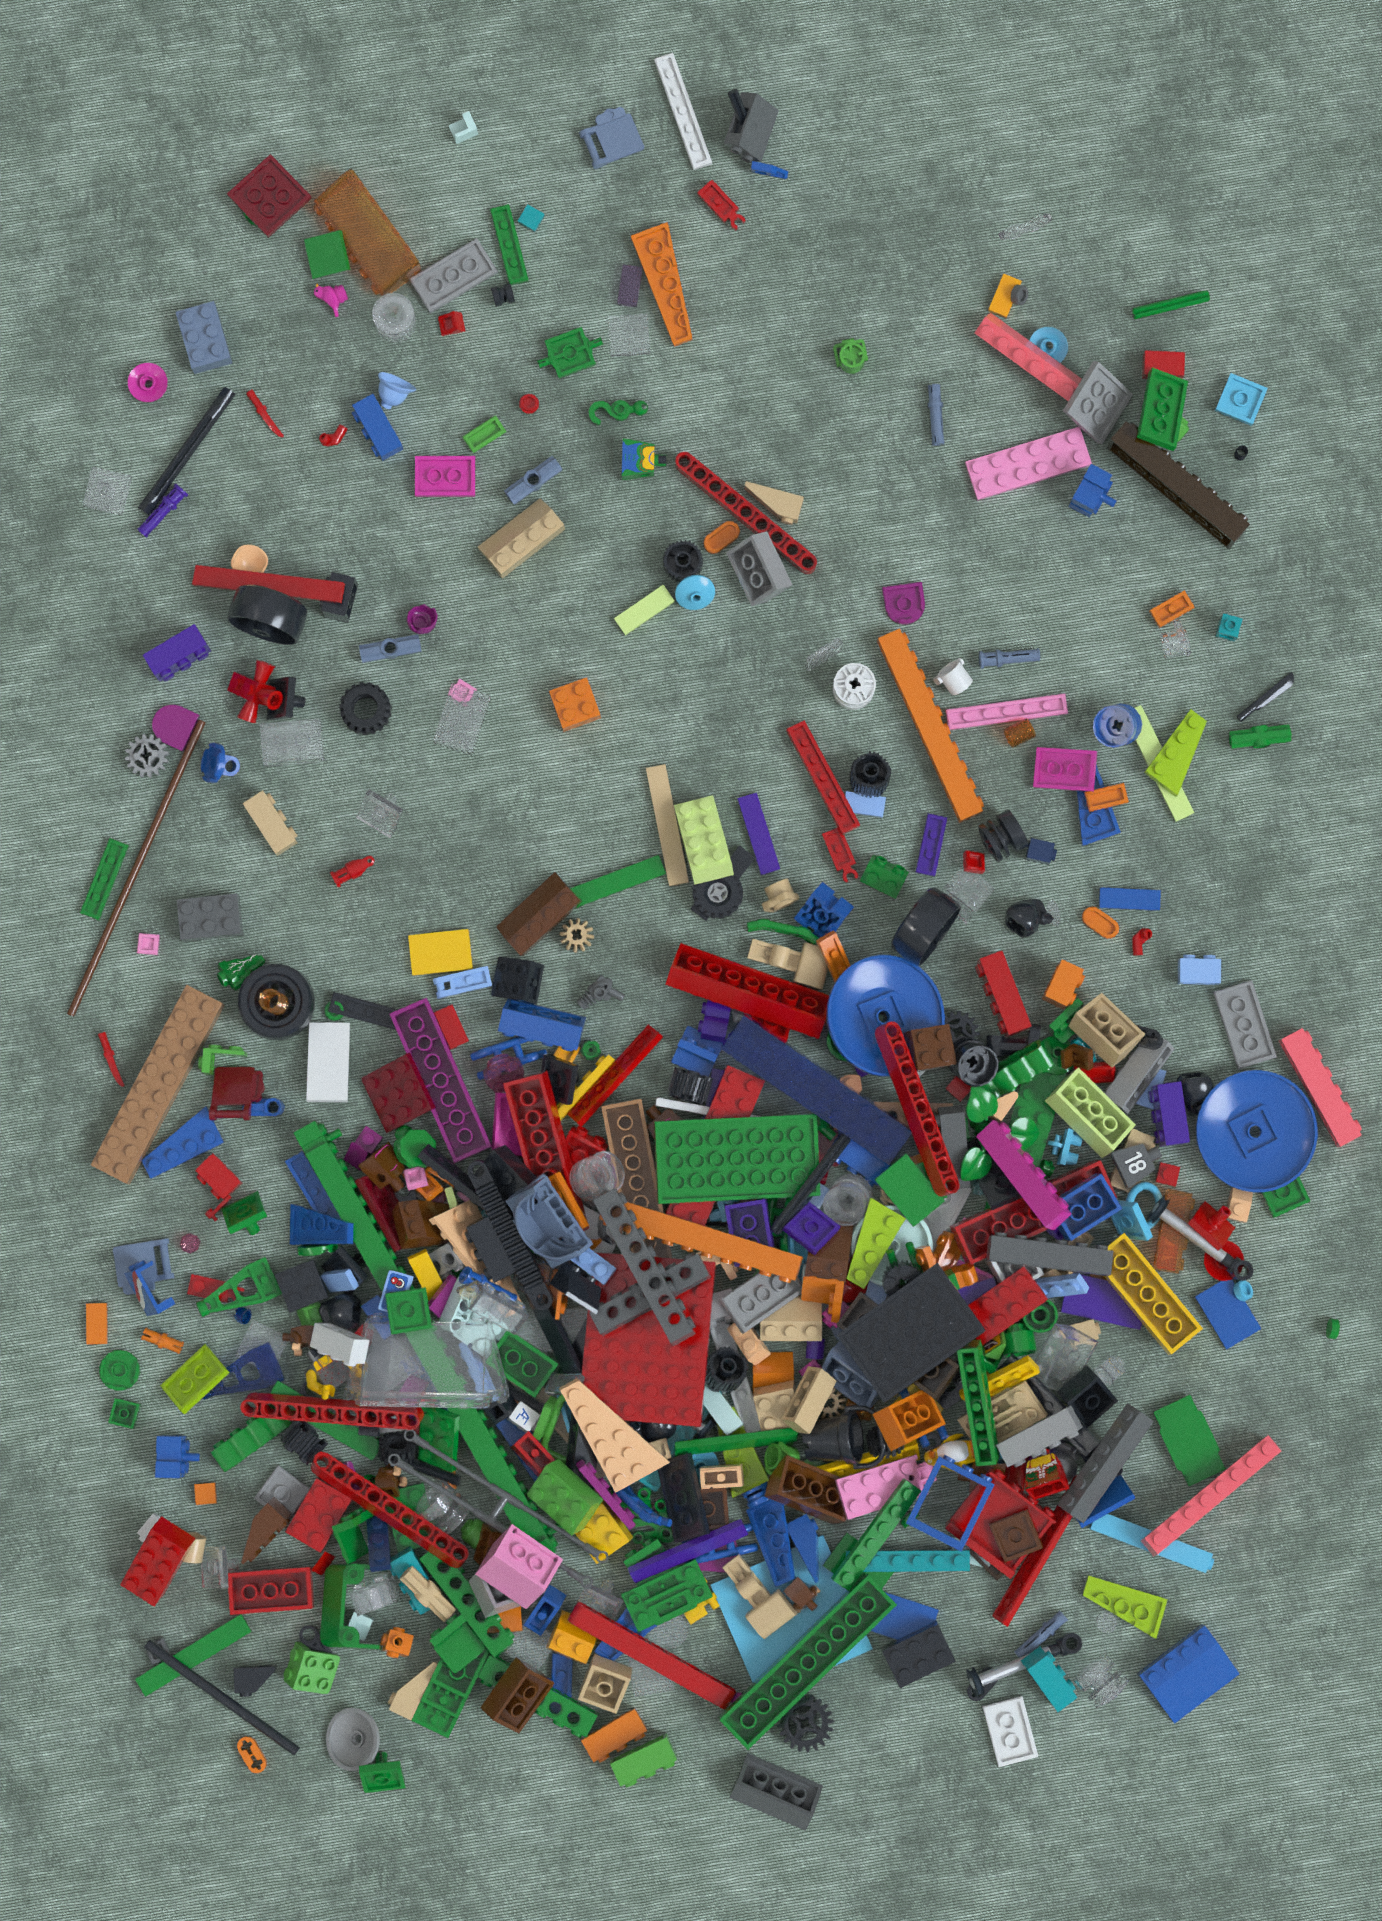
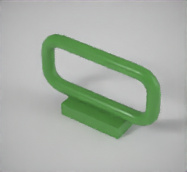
M561 1394L558 1398L549 1397L543 1407L533 1436L539 1441L541 1439V1445L555 1460L560 1459L566 1465V1456L551 1450L548 1445L563 1404L566 1401Z

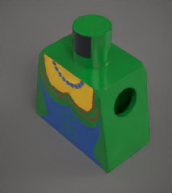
M623 438L622 480L654 476V466L666 467V455L655 454L654 444Z

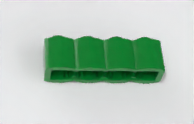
M1040 1040L1034 1041L1023 1050L1017 1051L1007 1059L998 1062V1071L995 1077L988 1084L979 1088L989 1091L998 1099L1005 1093L1009 1094L1015 1091L1019 1084L1029 1083L1036 1074L1048 1072L1054 1064L1053 1059Z
M273 1404L269 1405L270 1408L276 1409ZM252 1417L246 1422L248 1426L241 1430L238 1427L229 1434L231 1438L226 1442L222 1439L213 1445L214 1450L211 1454L223 1471L227 1472L292 1424V1421Z

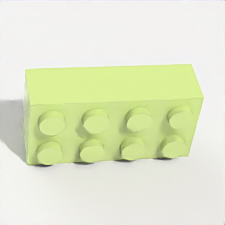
M713 795L674 805L694 885L734 875Z
M1079 1067L1067 1075L1045 1100L1101 1158L1114 1151L1135 1126L1124 1112Z

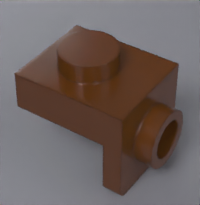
M1075 1043L1061 1051L1062 1068L1067 1069L1072 1065L1088 1071L1094 1068L1093 1049Z

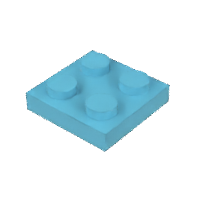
M1230 373L1215 411L1252 426L1268 388Z

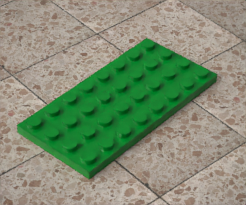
M817 1114L654 1121L658 1204L794 1197L819 1164ZM820 1182L809 1196H821Z

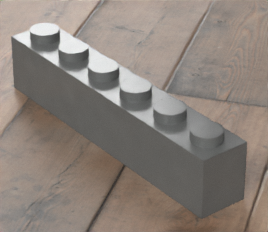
M995 1232L994 1236L988 1237L986 1261L1110 1276L1113 1251L1108 1250V1246L1103 1245L1088 1248L1086 1243L1076 1242L1075 1246L1067 1245L1068 1241L1055 1240V1243H1048L1046 1238L1035 1237V1241L1027 1240V1236L1015 1235V1238H1008L1006 1233Z
M1127 1403L1066 1491L1058 1506L1084 1523L1154 1421Z

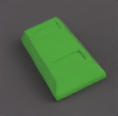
M495 415L462 437L471 451L475 453L507 431Z

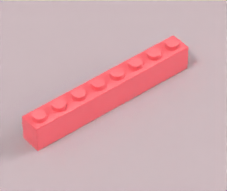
M1269 1435L1264 1437L1145 1536L1141 1542L1153 1557L1158 1555L1281 1452L1280 1448Z

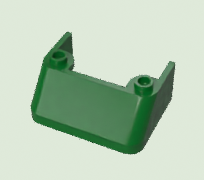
M332 1564L327 1567L324 1577L320 1640L326 1647L382 1650L381 1645L359 1644L360 1635L358 1630L351 1626H344L347 1584H359L364 1578L365 1570L371 1571L369 1564Z

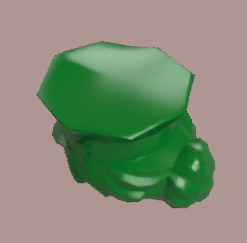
M400 1126L395 1131L396 1140L393 1144L394 1153L398 1161L409 1168L427 1167L417 1156L428 1144L436 1149V1141L426 1130H412L409 1126Z

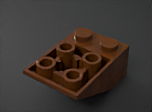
M275 1497L253 1518L241 1561L242 1564L247 1560L251 1563L262 1551L261 1545L265 1548L276 1537L274 1532L277 1531L279 1533L290 1522L288 1517L292 1513Z

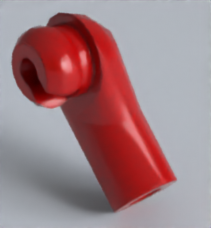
M339 424L333 434L322 433L319 436V441L326 447L338 445L348 429Z
M1142 928L1132 937L1133 956L1143 955L1142 945L1152 937L1150 929Z

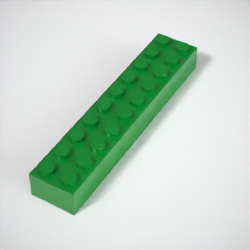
M866 1573L751 1684L718 1719L749 1750L897 1604Z

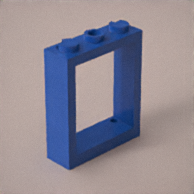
M944 1455L943 1458L938 1457L906 1524L962 1552L995 1484L991 1483L992 1478L982 1473L979 1477L973 1474L974 1469L964 1464L962 1467L954 1464V1459ZM941 1465L986 1487L960 1541L915 1519Z

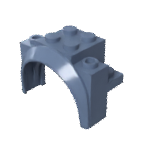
M543 1173L529 1185L515 1192L506 1200V1203L513 1211L514 1219L512 1221L516 1225L523 1241L535 1254L537 1253L545 1258L551 1268H554L580 1256L593 1243L550 1183L551 1181ZM563 1237L565 1242L559 1240L558 1238Z

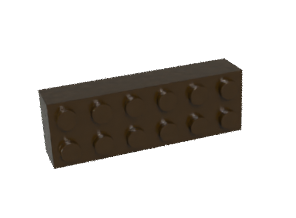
M860 1292L836 1325L844 1330L879 1304ZM947 1358L915 1381L914 1384L932 1398L938 1400L960 1371L959 1364L951 1358Z

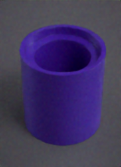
M822 1339V1341H806L805 1358L824 1359L825 1339Z

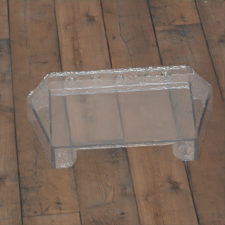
M382 1313L368 1315L361 1333L362 1337L369 1339L365 1364H356V1366L351 1367L343 1399H354L355 1404L359 1406L486 1408L490 1407V1402H507L509 1388L491 1319L485 1318L484 1315H473L467 1322H431L432 1328L391 1335L389 1321L386 1316H383Z

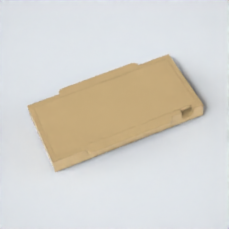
M1026 1381L1012 1388H1006L991 1397L998 1444L1034 1425V1423L1048 1415ZM966 1413L958 1418V1422L970 1440H972L968 1414Z

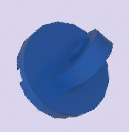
M210 743L209 749H205L201 759V772L204 773V776H202L203 780L208 783H216L222 775L233 776L237 774L240 769L239 760L236 757L225 755L224 747L221 744ZM231 760L233 767L230 771H227L225 765Z

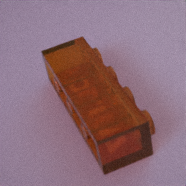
M1167 1189L1165 1200L1170 1199V1202L1166 1208L1188 1223L1190 1220L1189 1212L1190 1210L1193 1211L1195 1199L1192 1198L1193 1193ZM1162 1219L1153 1268L1156 1271L1179 1274V1270L1183 1271L1185 1259L1182 1258L1183 1250L1186 1251L1188 1239Z

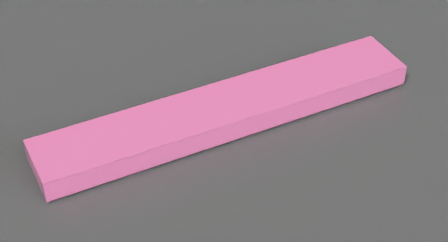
M1065 694L947 709L945 712L949 729L955 730L1068 714Z

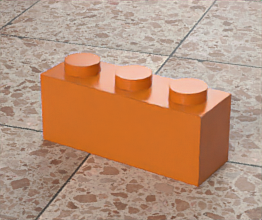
M634 1707L588 1734L587 1737H583L581 1742L592 1761L598 1760L601 1763L609 1758V1753L615 1749L619 1752L628 1746L626 1743L632 1739L636 1742L645 1737L644 1732L647 1731V1727Z

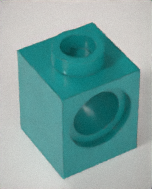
M1223 613L1220 617L1215 637L1235 642L1238 638L1243 618Z

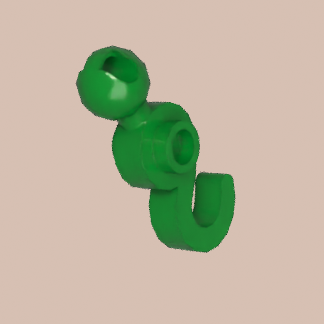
M618 400L612 406L604 401H597L589 408V418L593 424L600 426L601 420L595 416V412L597 409H604L613 419L624 421L629 417L630 413H635L638 416L646 414L648 405L643 400H638L633 405H629L623 400Z

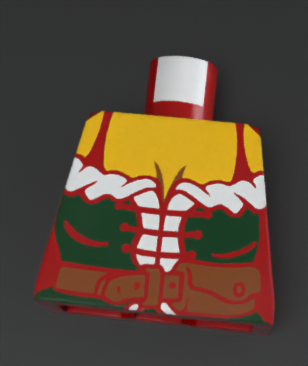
M1045 1448L1042 1449L1044 1453L1039 1455L1038 1458L1027 1462L1025 1490L1033 1500L1069 1489L1061 1461L1054 1453L1050 1454V1451Z

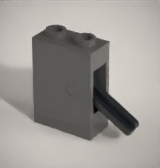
M737 89L730 90L728 97L734 109V115L724 144L730 148L732 153L740 155L742 157L741 160L747 163H752V161L761 162L779 110L757 93L741 92L740 95Z

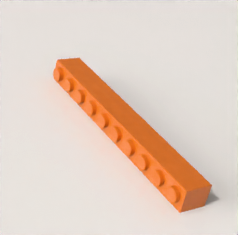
M899 628L877 639L879 648L959 823L981 814L984 807L983 801L980 796L976 797L975 784L972 778L968 779L965 773L967 766L964 760H960L957 755L959 752L955 741L951 742L949 738L951 734L947 723L943 724L940 718L943 716L940 707L934 705L932 700L934 694L931 688L926 687L923 681L926 680L925 674L922 669H918L915 663L918 661L913 650L910 651L908 648L909 639L906 633H902Z
M625 1203L628 1211L632 1209L637 1218L635 1224L638 1228L642 1227L647 1239L654 1240V1237L662 1239L661 1243L673 1246L676 1243L682 1245V1250L693 1252V1249L701 1251V1256L711 1259L713 1255L721 1257L720 1262L730 1265L734 1261L740 1263V1268L751 1271L753 1267L760 1270L759 1274L771 1277V1274L779 1276L778 1280L787 1283L797 1279L803 1260L802 1256L633 1203ZM616 1208L612 1216L619 1217L622 1213L621 1208ZM625 1226L622 1231L630 1233L631 1226Z

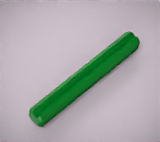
M1208 290L1167 299L1135 307L1132 310L1134 319L1172 311L1208 302L1210 295Z

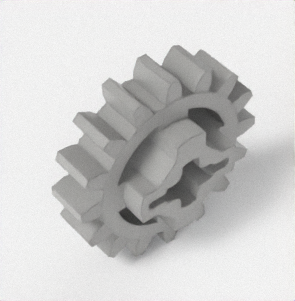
M145 734L142 735L141 740L136 736V743L129 742L131 749L125 750L129 754V756L125 757V760L131 762L127 765L128 768H134L133 773L135 775L140 772L141 778H144L145 774L152 778V773L159 776L158 770L162 769L165 771L163 764L169 763L165 756L170 755L168 751H164L167 747L166 744L160 745L161 739L158 738L155 741L152 734L149 739H147ZM150 744H154L159 750H152ZM141 746V749L135 753L136 749ZM147 751L149 752L150 755H152V756H149V758H148V763H147V761L143 758V756H146V752H147ZM156 760H159L158 764L153 767ZM135 762H142L145 769L138 767Z

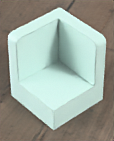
M469 111L462 114V120L449 125L456 144L478 135L477 127Z
M355 1610L348 1626L356 1628L359 1632L360 1640L365 1641L374 1618Z

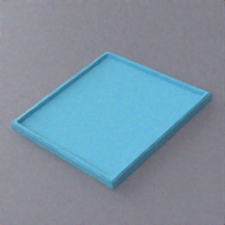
M823 1535L818 1537L819 1582L817 1583L814 1582L797 1548L791 1549L795 1578H801L808 1587L816 1585L820 1590V1593H817L814 1600L818 1607L813 1612L808 1607L800 1610V1613L766 1639H763L746 1619V1613L753 1606L740 1595L735 1583L729 1576L710 1584L717 1596V1601L753 1683L847 1592L845 1588L831 1579L833 1573L822 1566L831 1554ZM765 1560L750 1567L770 1594L780 1589L793 1606L794 1601L783 1591L794 1580L775 1587ZM867 1635L836 1665L872 1650L873 1648Z

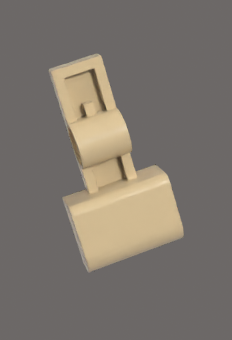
M752 939L747 959L795 972L793 983L823 990L828 966L819 946L805 942L801 952L784 946Z
M740 1554L722 1567L735 1583L740 1595L753 1606L746 1613L745 1617L763 1639H766L798 1614L780 1589H777L772 1594L769 1593Z

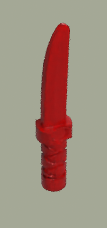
M253 389L248 391L246 395L254 404L257 414L263 418L268 427L277 436L283 438L284 435L266 412L267 407L261 403Z
M106 1032L98 1034L104 1051L103 1056L106 1058L116 1082L121 1087H124L125 1084L113 1057L115 1055L114 1050H111Z

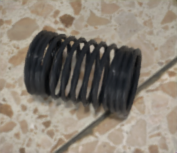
M1244 445L1239 446L1234 453L1235 459L1239 461L1244 460L1248 454V448ZM1238 450L1244 451L1245 456H1240Z

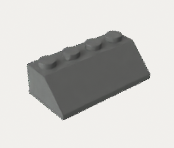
M747 1753L729 1798L806 1831L814 1815L823 1785Z

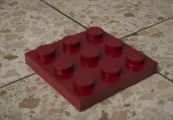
M271 154L227 193V196L267 238L274 234L312 199L311 195Z
M407 1053L361 1078L386 1133L436 1108L411 1053Z

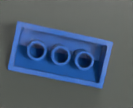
M507 999L502 1010L498 1031L508 1037L516 1035L522 1037L525 1041H541L545 1046L557 1045L561 1046L563 1050L573 1051V1049H578L586 1017L514 999Z

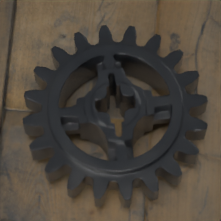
M804 1695L801 1701H798L780 1718L783 1720V1723L778 1724L777 1727L784 1728V1730L779 1735L787 1736L783 1742L788 1743L791 1741V1749L798 1745L799 1752L805 1747L806 1752L810 1753L811 1746L818 1751V1743L825 1746L823 1739H831L827 1732L834 1731L833 1728L829 1727V1724L835 1721L828 1719V1717L833 1712H825L828 1704L820 1706L822 1699L819 1698L814 1702L813 1695L809 1697V1700ZM811 1707L803 1715L795 1713L799 1708ZM817 1712H819L822 1719L821 1728L815 1722ZM809 1718L808 1722L814 1728L804 1727L803 1729L804 1725L798 1719L808 1720ZM791 1719L797 1725L795 1735H793L790 1728ZM810 1732L817 1735L811 1740H801L803 1736Z

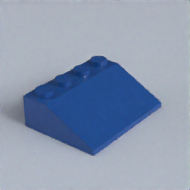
M1201 1624L1140 1670L1137 1675L1175 1724L1238 1676L1239 1672L1206 1626Z

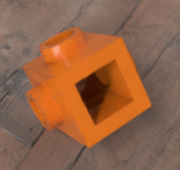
M393 1627V1630L390 1629L383 1633L380 1645L383 1646L381 1651L387 1652L386 1656L398 1658L399 1656L407 1657L410 1653L414 1635L406 1634L405 1629Z

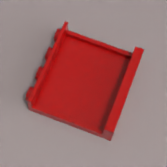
M990 1467L985 1475L992 1478L991 1483L995 1485L974 1525L966 1545L1011 1579L1016 1573V1568L1028 1554L1004 1562L989 1523L1028 1509L1039 1538H1041L1052 1523H1056V1517L1054 1516V1511L1049 1507L1045 1506L1043 1508L1038 1504V1499L1033 1500L1030 1495H1026L1021 1491L1023 1488L1018 1483L1008 1481L1005 1478L1006 1475L1001 1470H994ZM979 1483L945 1524V1529L959 1540L986 1489L985 1486Z

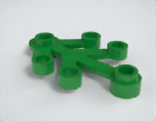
M643 1486L638 1491V1497L652 1509L651 1490L649 1487ZM646 1490L648 1492V1495L643 1496L641 1494V1491ZM660 1498L655 1503V1509L659 1512L660 1516L668 1518L666 1505L664 1508L658 1506L659 1502L665 1505L664 1498ZM622 1501L621 1505L624 1508L628 1507L638 1517L633 1519L636 1524L634 1527L650 1525L655 1529L647 1532L635 1531L632 1535L634 1543L641 1544L644 1540H648L651 1537L653 1539L659 1538L664 1543L674 1541L671 1526H659L654 1523L644 1522ZM668 1530L670 1535L665 1536L663 1531ZM640 1534L642 1539L637 1540L635 1535Z

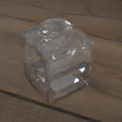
M1110 1355L1093 1372L1108 1387L1126 1371L1123 1368L1125 1363L1118 1356Z

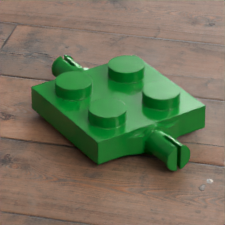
M582 327L545 340L548 357L537 360L539 368L551 364L557 373L558 379L596 365L592 349L603 345L602 339L599 337L589 341Z

